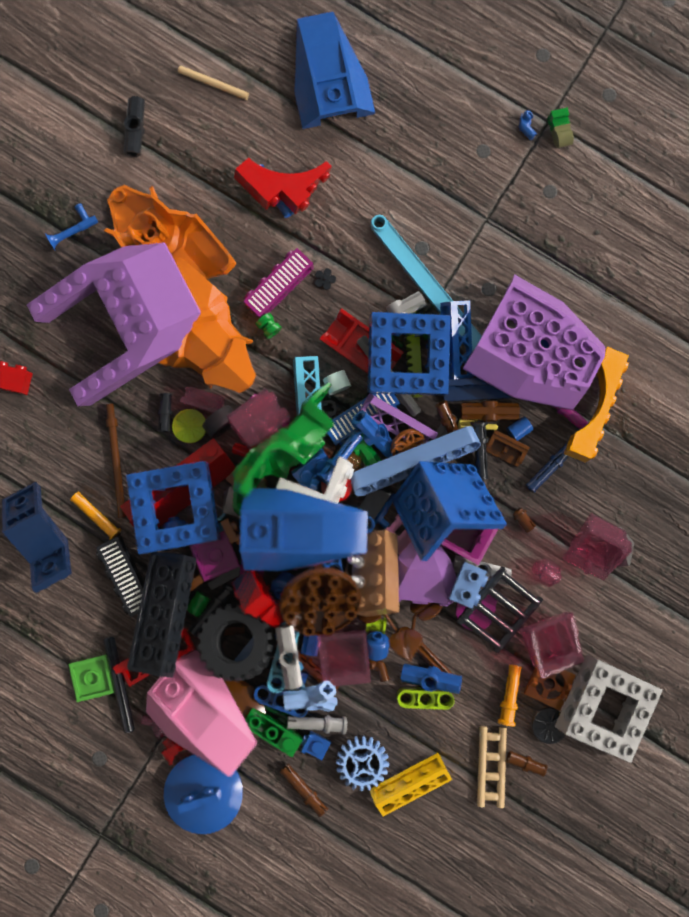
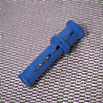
M353 431L333 459H328L327 465L316 476L323 483L329 485L339 457L347 459L360 441L363 440V437Z

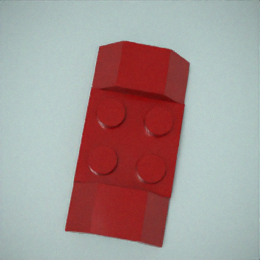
M341 308L336 319L320 337V340L368 374V357L357 344V341L364 335L369 339V327ZM392 343L391 370L404 353Z

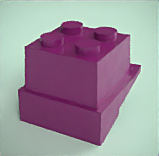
M453 529L441 545L479 565L498 529Z

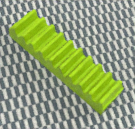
M405 335L407 336L405 343L408 344L405 348V351H408L406 358L409 359L406 365L410 366L407 369V373H422L420 337ZM411 395V396H412L413 398H418V397H422L423 395Z

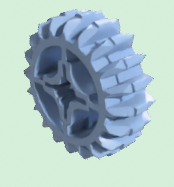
M364 735L362 736V741H358V737L355 736V743H352L349 739L347 740L349 747L346 745L341 746L344 752H338L337 754L341 758L336 760V764L340 765L337 768V772L342 773L340 775L341 780L346 779V786L352 782L353 790L359 785L360 791H363V786H367V789L370 791V784L373 783L377 787V779L383 782L384 777L381 774L387 775L388 773L385 769L389 767V762L385 761L388 759V754H383L385 752L384 747L378 748L380 746L379 741L372 744L373 737H370L367 742ZM357 749H368L362 754L355 751ZM374 753L379 760L376 770L370 763ZM348 757H351L355 763L352 772L348 770L346 765ZM366 760V765L362 764L359 766V761L363 762ZM361 773L370 775L368 777H358Z

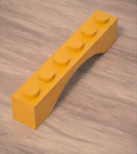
M610 347L605 348V357L596 373L600 387L597 409L589 423L583 429L570 436L564 452L565 455L585 463L595 458L598 451L596 445L604 435L603 426L610 418L609 409L614 405L617 398L614 396L615 392L621 387L623 381L621 379L622 373H625L629 365L627 363L629 355Z

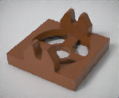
M539 658L524 694L561 711L572 689V683L576 675ZM551 669L549 676L541 677L542 671ZM557 673L561 674L564 680V687L557 684L555 679ZM548 678L554 680V686L551 689L544 687V681ZM538 682L541 683L543 688L541 695L536 690ZM554 690L561 692L556 698L547 699L549 692Z

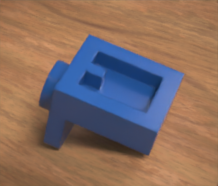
M310 730L308 735L304 734L303 741L300 744L302 746L301 752L303 754L307 752L323 760L331 741Z

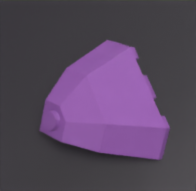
M411 542L398 556L399 602L401 600H409L412 603L427 605L428 602L440 603V606H449L454 602L448 598L457 577L453 564L443 547L440 545L428 561H421Z

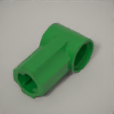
M363 438L353 450L354 454L361 459L365 467L382 461L372 448L373 445H367Z

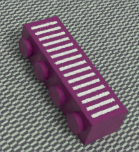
M298 248L294 251H289L284 257L285 260L281 264H276L271 270L272 273L267 278L263 277L259 281L258 287L254 291L250 290L245 295V300L243 301L245 306L258 319L266 313H270L314 269L313 263Z

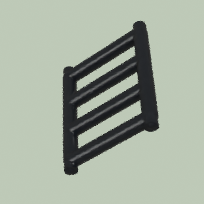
M503 566L478 593L481 597L477 606L473 605V608L467 607L456 620L457 623L465 624L492 645L496 653H499L543 601L542 597L534 596L506 573L507 570ZM501 579L531 602L524 612L494 588ZM488 594L519 617L512 626L481 603ZM475 609L506 632L499 641L469 618Z

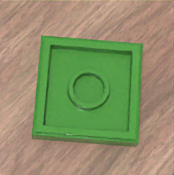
M106 654L68 664L77 702L115 693Z

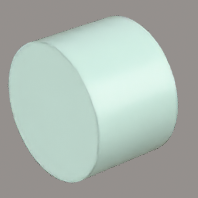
M345 370L335 372L323 379L324 384L327 382L332 384L328 391L329 395L337 394L351 387Z

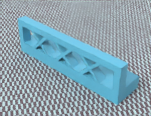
M318 356L295 357L293 360L297 416L300 414L302 403L307 399L305 392L310 397L320 388ZM314 361V370L310 374L303 368V362ZM309 378L315 383V389L311 393L305 388V382Z

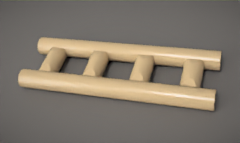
M480 726L478 807H485V800L497 801V807L504 808L507 727L500 726L499 733H488L487 726ZM487 740L499 741L498 753L487 752ZM486 760L498 761V773L486 772ZM486 780L497 781V793L485 792Z

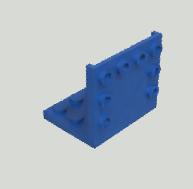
M419 461L396 492L392 501L421 561H428L453 529H503L507 525L473 464Z

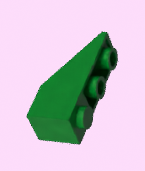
M255 708L251 709L245 719L251 732L291 758L303 741L302 734L296 730L287 729V725Z

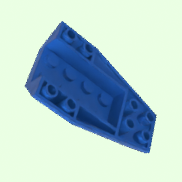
M334 12L297 19L295 97L302 129L321 126L320 119L356 112L357 118L375 114L367 76Z
M252 488L248 496L243 498L241 508L240 553L244 570L287 571L367 553V511L288 489Z

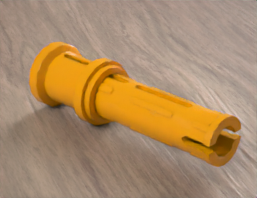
M509 664L504 701L500 703L502 710L500 719H498L499 724L506 726H515L516 724L514 717L515 711L518 709L516 698L521 666Z

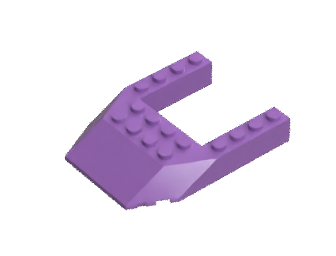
M165 243L124 246L84 264L27 304L35 322L49 323L97 290L128 350L69 389L77 406H90L179 350L185 335L190 332L193 322L199 317L201 311Z

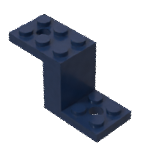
M34 482L2 499V532L30 563L31 589L37 593L71 575L68 539L42 508L40 485Z

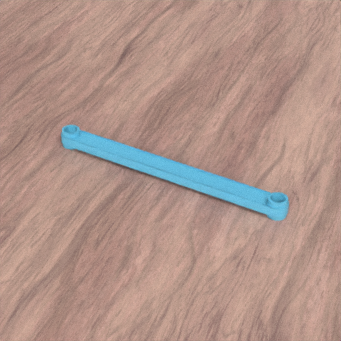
M383 215L374 216L371 220L372 231L441 315L440 303L453 301L389 221ZM376 222H382L384 226L376 227L374 224ZM458 307V314L462 317L464 313ZM471 323L473 351L482 336ZM461 324L458 329L459 334L463 336L465 327Z

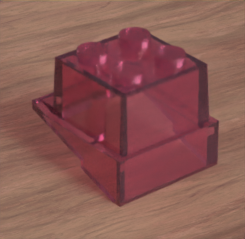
M590 513L571 541V545L562 556V559L584 570L585 574H592L604 581L631 553L632 541L627 539L625 530Z
M573 612L553 615L520 628L532 664L538 668L541 679L584 662Z
M365 630L334 632L329 636L318 635L323 682L330 681L333 686L371 683Z

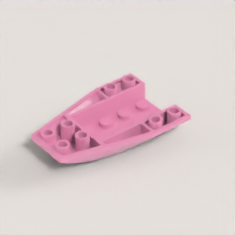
M195 650L177 659L173 678L159 677L147 692L146 712L169 739L227 776H231L256 745V741L223 678H217L213 675V671H208L205 668L206 662H201L199 657L201 654Z

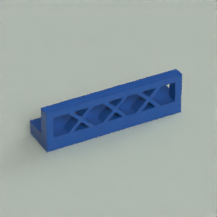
M470 301L440 303L441 315H450L449 379L474 378L469 372L462 375L460 373V366L467 362L472 353ZM457 305H464L462 317L458 314ZM461 324L465 327L463 336L459 334L458 329ZM462 343L466 347V352L464 355H462L459 351V347L462 345Z

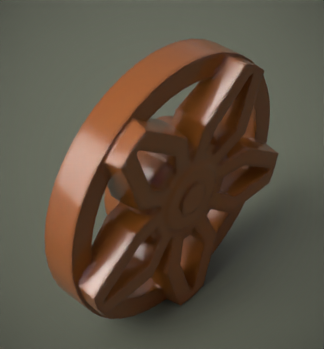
M416 429L402 431L392 441V455H396L395 449L400 454L426 443L425 437ZM413 434H417V435H419L420 437L414 438V435H413Z

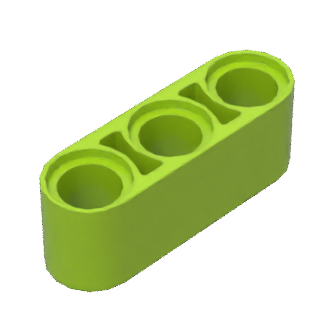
M401 687L396 694L397 701L403 708L446 710L450 709L455 701L451 692L438 689L429 692L423 687ZM404 693L411 695L410 700L407 702L400 699ZM423 694L430 695V699L427 702H421L420 697ZM442 695H449L448 702H440V697Z

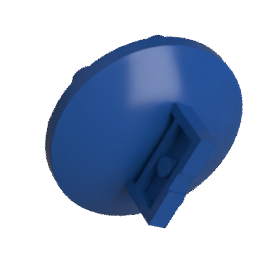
M194 754L183 758L174 766L164 786V802L168 814L179 827L195 834H210L226 827L237 815L243 798L242 780L237 770L231 776H227Z

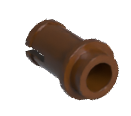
M521 507L512 514L514 516L513 519L517 520L525 532L528 533L536 525L526 514V509L523 510Z

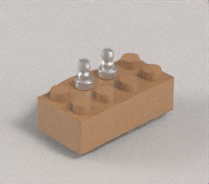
M387 530L367 533V553L348 557L345 567V573L352 577L359 587L361 605L357 615L368 617L399 613L398 535Z

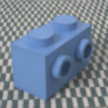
M463 562L448 599L468 608H473V605L477 606L481 597L478 594L481 587H485L488 577L485 576L487 571Z

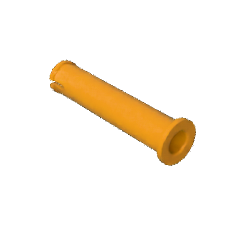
M80 492L75 493L71 497L70 501L110 537L109 540L117 537L122 531L121 528L118 529Z

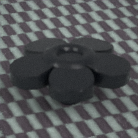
M324 269V274L320 270L316 272L317 280L315 285L317 287H322L323 285L325 290H329L331 284L336 282L335 275H331V269Z

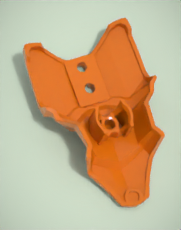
M126 185L116 188L110 194L107 201L112 214L114 230L105 228L103 231L115 237L121 247L165 243L174 261L182 258L206 279L227 275L236 266L234 258L197 214L169 209L158 199L153 186L149 188L151 195Z
M178 258L175 263L201 313L197 320L193 322L190 332L182 340L181 343L183 344L180 349L158 363L164 366H172L173 368H192L202 375L205 384L210 389L213 387L212 385L241 393L251 387L256 377L246 348V344H251L253 340L243 337L231 323L227 296L182 258Z

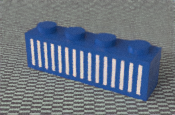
M372 393L395 408L400 404L394 394ZM366 398L332 419L334 425L327 434L335 447L337 445L342 447L353 431L362 434L352 423V419L360 410ZM370 403L365 412L373 415L377 413V408Z

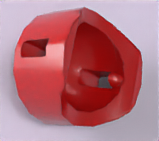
M168 737L162 741L165 749L161 754L170 766L173 764L174 757L180 751L186 749Z

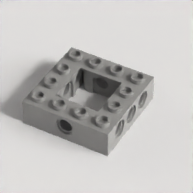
M586 655L555 727L570 737L631 763L663 690L590 655ZM607 686L627 695L625 702L623 701L622 703L623 707L618 719L614 721L615 726L612 732L603 726L599 727L591 722Z

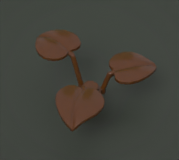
M428 602V605L411 603L410 611L414 614L411 628L401 627L399 631L388 614H384L383 616L395 632L389 638L390 648L398 656L411 662L414 654L423 642L422 635L415 631L416 619L419 618L422 621L430 620L440 612L443 606H440V603ZM357 615L356 617L361 622L374 623L382 615L368 617Z

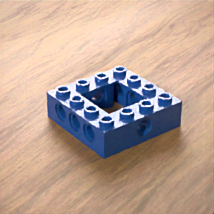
M372 312L369 315L367 393L447 395L449 392L450 315ZM403 334L421 337L424 334H428V344L426 345V349H428L427 364H425L427 373L390 372L391 335L400 336Z
M201 461L126 475L138 554L221 540L208 462ZM189 485L195 524L158 530L157 524L159 520L156 519L154 507L156 501L153 500L152 491H165V488H182Z

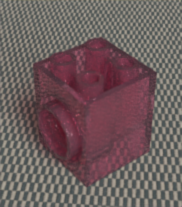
M266 388L227 415L230 426L249 451L270 438L281 428L285 429L291 421L289 418L290 414L286 408H281L276 395L272 391L269 393Z

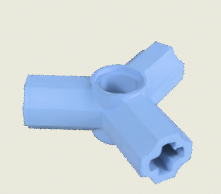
M324 681L317 686L306 687L305 690L284 692L285 710L306 708V710L334 711L337 705V698L333 696L336 694V688L330 681Z

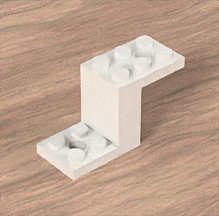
M339 457L325 495L280 478L276 489H288L339 503L340 498L345 496L347 487H345L346 482L353 475V464Z

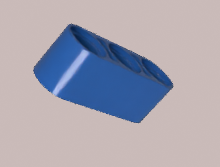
M263 682L254 691L255 700L263 705L295 717H304L308 712L306 708L302 711L297 709L285 710L284 704L278 703L277 697L280 695L284 696V692L288 690L283 689L279 693H273L268 689L267 683ZM264 688L268 691L269 695L261 699L258 696V691Z

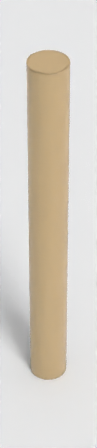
M183 66L178 68V73L245 100L249 97V93Z

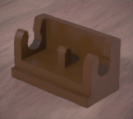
M497 430L491 433L489 441L486 443V452L516 467L519 464L521 465L530 448Z

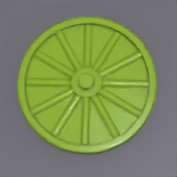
M182 410L173 420V433L184 443H195L201 440L206 433L202 427L206 419L197 410Z

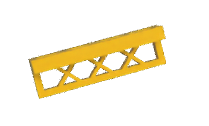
M436 753L379 783L377 787H372L370 793L376 807L382 816H385L446 784L452 778L439 753Z

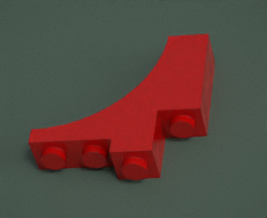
M248 158L235 169L234 179L265 210L270 206H276L281 200L294 214H297L300 210L303 212L309 206L310 196L317 189V185L328 180L332 166L325 161L322 165L312 170L288 174L271 171Z

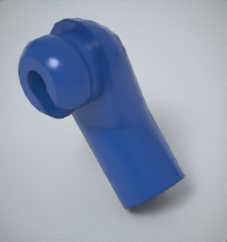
M527 110L520 116L519 129L529 140H532L537 133L530 127L533 113Z

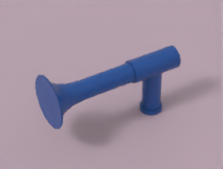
M81 203L74 207L82 219L81 222L56 235H47L45 233L54 250L56 245L62 240L99 223L95 215L88 217Z

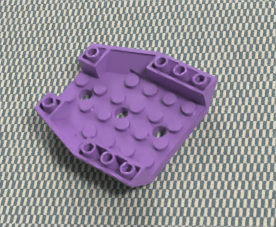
M514 274L505 290V295L463 369L513 398L573 410L589 389L605 357V346L564 302ZM506 321H513L515 323V328H509L506 324ZM546 340L549 343V348L542 347L540 341ZM575 359L582 361V368L575 365Z

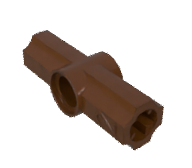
M483 401L481 403L460 404L461 420L497 422L498 420H518L520 415L519 403Z

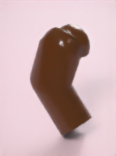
M368 658L365 662V667L368 670L371 669L378 672L380 682L390 680L385 663L381 660L372 661Z

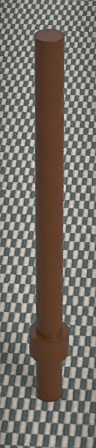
M106 404V427L109 429L118 518H124L126 515L119 507L125 502L116 430L118 421L115 418L114 404Z

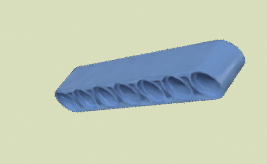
M464 427L353 472L350 480L356 496L367 495L406 479L419 461L446 463L477 450L481 443L473 427Z

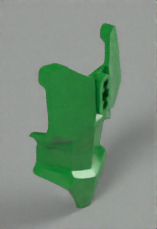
M327 382L308 397L301 405L300 414L285 429L281 428L270 438L259 444L256 448H253L232 474L235 478L232 507L237 515L241 517L243 498L248 496L252 488L258 486L263 477L272 475L286 480L290 468L300 464L305 465L324 447L325 441L322 438L331 430L334 422L318 405L331 388V383Z

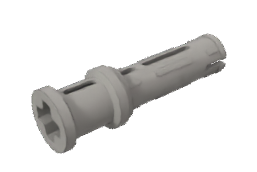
M330 715L324 718L287 716V729L323 730L326 734L341 732L344 735L347 731L346 716L342 718H331Z

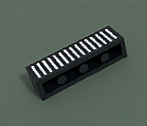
M122 536L115 537L96 547L98 551L96 555L99 561L103 562L106 567V576L109 580L112 579L115 585L113 587L117 597L121 598L125 614L133 617L139 612L144 581Z

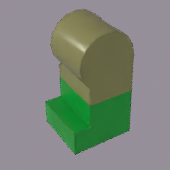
M568 107L551 111L547 118L556 148L570 146L574 143V136L568 118Z

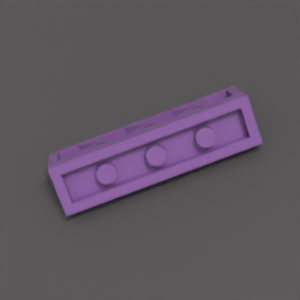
M369 393L359 410L366 411L370 403L375 405L377 413L370 416L377 424H384L382 415H392L393 422L384 425L388 431L395 435L400 433L398 424L402 423L408 424V429L413 427L425 434L426 443L429 438L434 440L438 435L433 429Z

